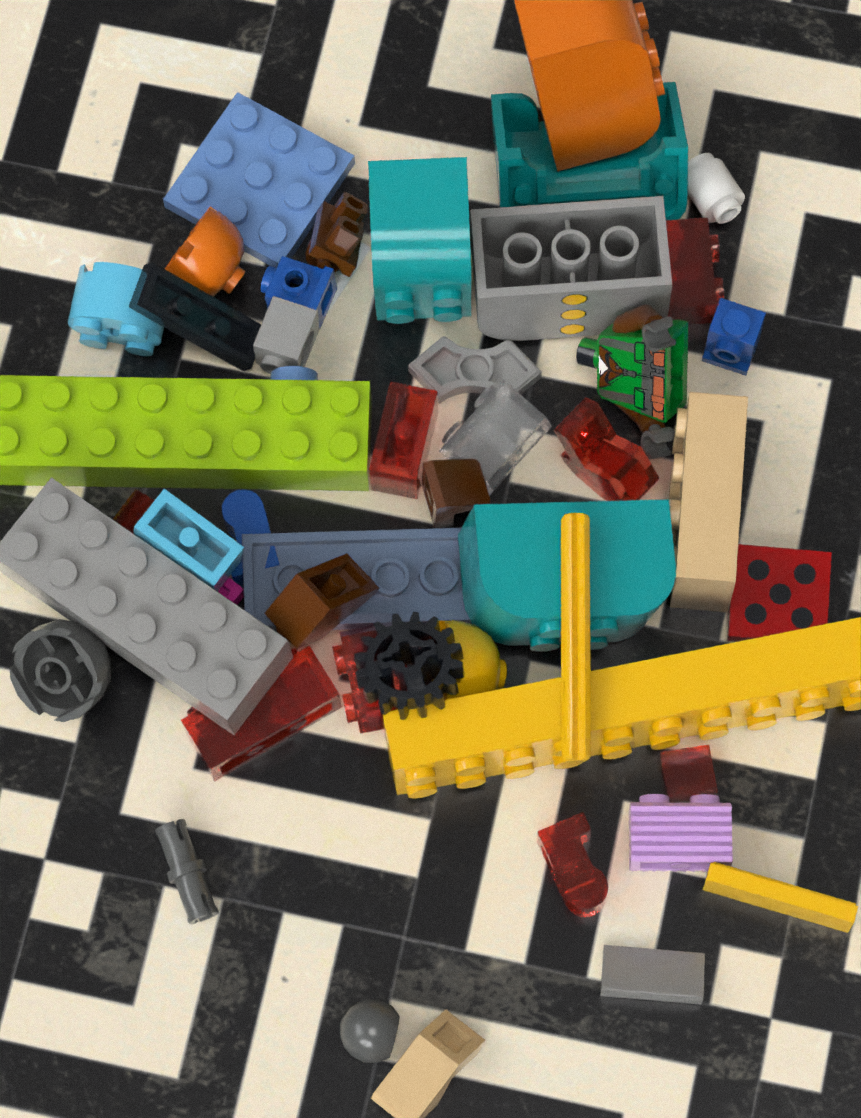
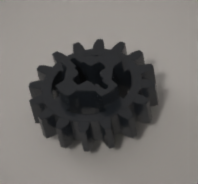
M418 612L412 613L409 622H402L401 617L397 613L392 614V626L386 628L380 622H376L374 624L376 637L362 636L360 639L364 652L355 653L354 655L356 668L358 669L355 672L358 687L364 688L363 692L368 704L379 700L380 712L383 715H386L395 707L398 708L400 720H406L410 709H417L420 717L425 718L427 717V705L433 703L442 710L445 708L443 694H458L459 690L456 679L464 678L465 675L463 662H461L464 659L460 643H455L454 632L451 627L440 631L439 621L435 616L429 619L426 624L420 622ZM407 664H414V666L405 667Z

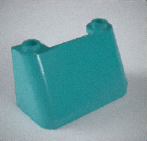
M676 82L663 83L665 95L657 97L661 118L660 125L655 134L646 143L621 155L557 171L544 121L538 122V110L532 98L522 93L491 94L499 207L663 196L666 224L680 219L687 208L688 143Z

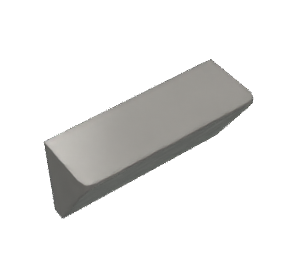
M604 945L600 996L701 1005L704 998L705 953Z

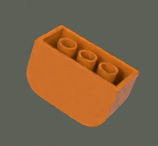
M514 0L557 171L621 155L646 143L655 134L660 125L661 118L657 97L665 95V90L658 68L660 62L654 39H650L648 31H645L649 30L643 2L634 4L633 0Z

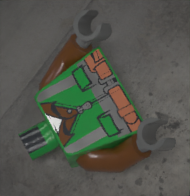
M643 304L618 315L615 321L599 334L597 340L587 337L583 338L578 345L576 359L579 365L597 369L598 394L601 398L613 402L638 425L642 432L641 449L643 454L648 459H656L671 455V450L667 447L666 442L674 439L675 431L671 427H665L664 423L677 413L678 408H683L687 404L688 321L673 320L671 316L663 317L651 305Z

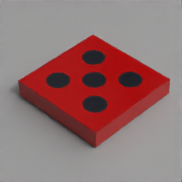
M738 544L736 583L729 606L727 641L739 642L828 624L832 552Z

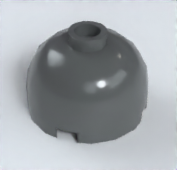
M59 619L42 624L28 632L14 646L13 652L16 651L14 665L10 667V679L17 696L34 713L40 715L45 712L50 716H56L57 718L54 721L66 722L80 718L100 701L105 694L111 680V657L106 645L94 633L78 622Z

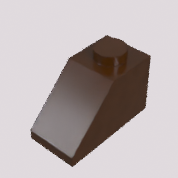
M346 553L297 573L264 614L276 626L277 632L287 639L288 642L292 643L296 649H299L327 635L369 600L380 588Z

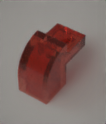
M587 397L553 430L565 449L560 456L580 480L607 501L640 500L660 479L643 448L618 436L600 405Z

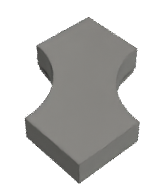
M443 336L408 365V372L439 404L455 395L480 393L498 400L507 407L540 380L542 376V371L510 339L488 349H469L461 347Z

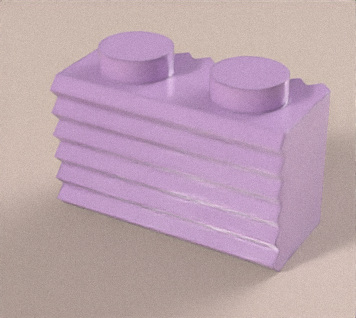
M663 794L642 795L639 797L640 802H630V871L706 872L709 869L710 863L713 862L731 867L733 862L731 803H720L719 796L711 794L693 795L689 798L690 803H670L669 796Z

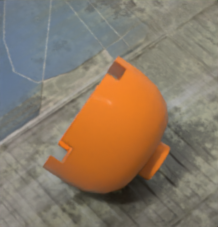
M210 206L189 233L190 235L182 246L176 251L165 267V270L214 297L221 289L230 294L240 281L245 270L240 268L239 264L245 251L244 241L238 228L219 211L217 212Z

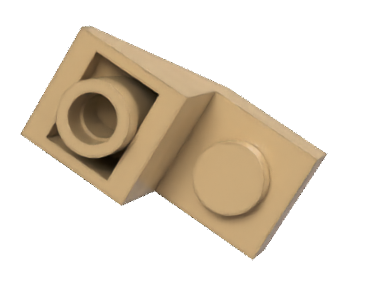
M444 1010L417 1035L375 1090L371 1099L394 1118H425L439 1104L451 1079L480 1052L486 1040L448 1010Z

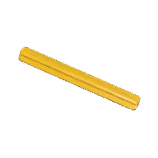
M574 512L565 514L561 519V756L564 761L585 762L591 757L590 518L587 514Z

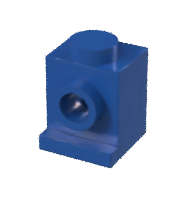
M285 256L281 257L277 268L273 266L267 267L261 282V292L265 293L267 308L272 297L275 296L318 310L320 329L337 291L333 268L325 266L324 269ZM290 283L300 285L296 288L289 287Z
M720 298L708 331L702 362L746 376L761 337L766 312Z

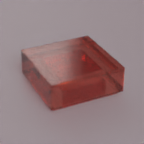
M709 745L660 752L659 758L666 795L669 796L670 803L689 801L691 796L699 794L717 796L718 790Z

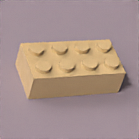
M689 392L687 408L677 409L672 454H674L673 469L671 470L669 499H671L670 514L676 562V578L670 596V607L718 612H728L736 583L748 408L747 396Z

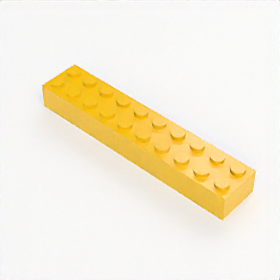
M861 617L591 671V756L602 754L603 759H617L631 754V748L651 745L653 750L666 749L678 745L680 738L699 735L701 740L716 739L727 735L730 728L745 725L748 726L749 730H761L774 726L779 718L794 715L798 721L811 720L824 715L825 709L844 706L845 711L860 710ZM561 677L444 700L445 708L442 710L432 703L426 706L427 717L425 718L420 717L417 709H410L406 720H400L398 710H393L383 715L385 739L397 795L407 793L408 797L413 799L433 795L437 792V787L456 784L459 789L473 788L484 784L486 777L505 774L507 779H517L533 774L536 767L554 764L555 769H567L583 763L564 761L561 756Z

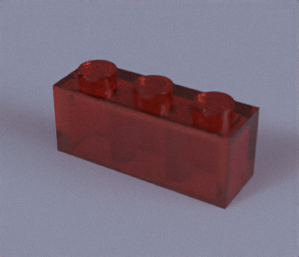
M310 645L300 651L296 648L291 649L293 659L235 735H232L194 707H190L187 711L188 716L181 719L187 737L214 782L342 708L339 692Z

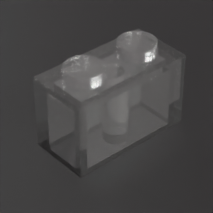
M504 379L497 387L491 385L480 394L474 404L476 410L464 423L458 421L446 432L442 439L444 445L439 450L446 460L477 459L482 469L489 496L552 427L546 416Z

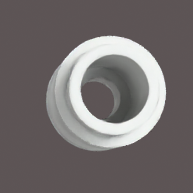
M702 153L688 161V195L704 220L708 223L718 222L723 224L734 219L742 209L741 205L744 202L745 195L723 161L714 158L711 153Z

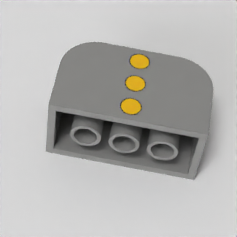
M663 196L470 210L477 323L479 330L483 334L495 339H510L511 341L595 336L610 326L618 315L643 304L651 305L663 317L668 315L672 291V275Z

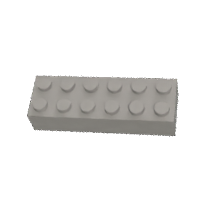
M50 478L0 541L1 573L68 620L78 622L90 630L108 648L232 735L237 733L293 659L287 639L53 478Z

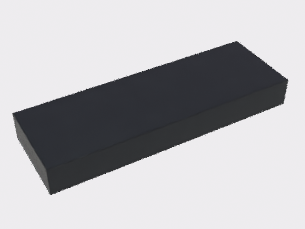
M153 262L143 266L129 308L241 371L252 369L255 361L253 344L261 327L260 323Z

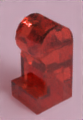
M584 812L537 831V844L567 908L577 916L589 917L600 912L606 904L609 886L603 872L592 865L583 846V843L590 841L591 828Z

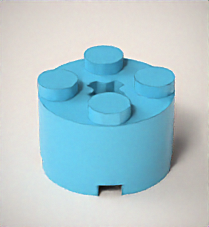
M94 262L92 271H88L85 264L79 267L68 325L80 333L79 342L92 348L105 349L108 342L126 345L125 350L135 355H153L154 347L161 343L164 327L129 308L142 269L110 262Z

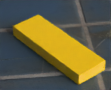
M717 862L710 863L703 890L846 933L853 926L858 910L856 903Z

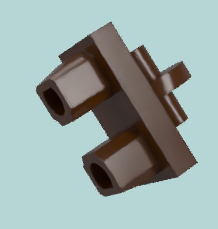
M347 192L341 195L335 206L323 201L317 210L312 239L306 247L307 263L321 269L327 266L333 268L334 272L340 269L342 274L350 277L357 267L360 244L364 232V223L361 221L367 214L368 205Z

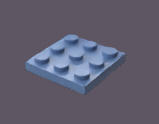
M237 92L170 188L163 202L165 208L195 225L211 206L217 212L219 211L238 228L244 241V251L277 268L282 256L293 257L315 224L317 210L323 201L330 202L355 165V157L353 154Z

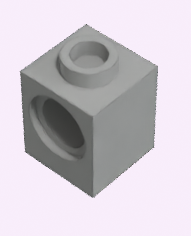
M273 296L253 344L256 364H259L269 374L274 369L284 366L305 367L320 330L318 310Z

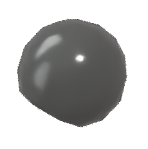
M364 999L354 1003L345 1011L340 1022V1038L350 1056L363 1063H377L390 1058L400 1019L395 1008L381 999Z

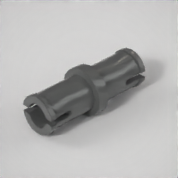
M179 819L176 821V825L174 821L166 823L155 829V833L159 838L170 871L166 873L169 883L176 884L188 917L187 921L189 924H195L198 922L197 919L202 922L219 914V910L215 906L204 876V872L207 871L205 861L197 857L185 819Z

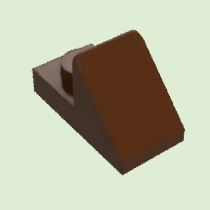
M477 459L431 460L423 463L422 488L434 528H444L453 525L454 515L471 510L474 504H490V496L480 463Z

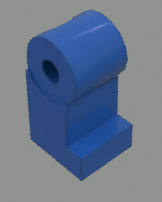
M247 489L236 490L224 499L222 504L224 524L228 533L236 539V542L242 545V534L271 533L263 502L255 492ZM270 546L265 568L279 565L275 546ZM243 557L231 574L233 581L243 587Z

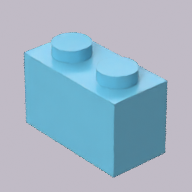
M163 489L134 526V535L217 592L242 559L244 547L166 489Z

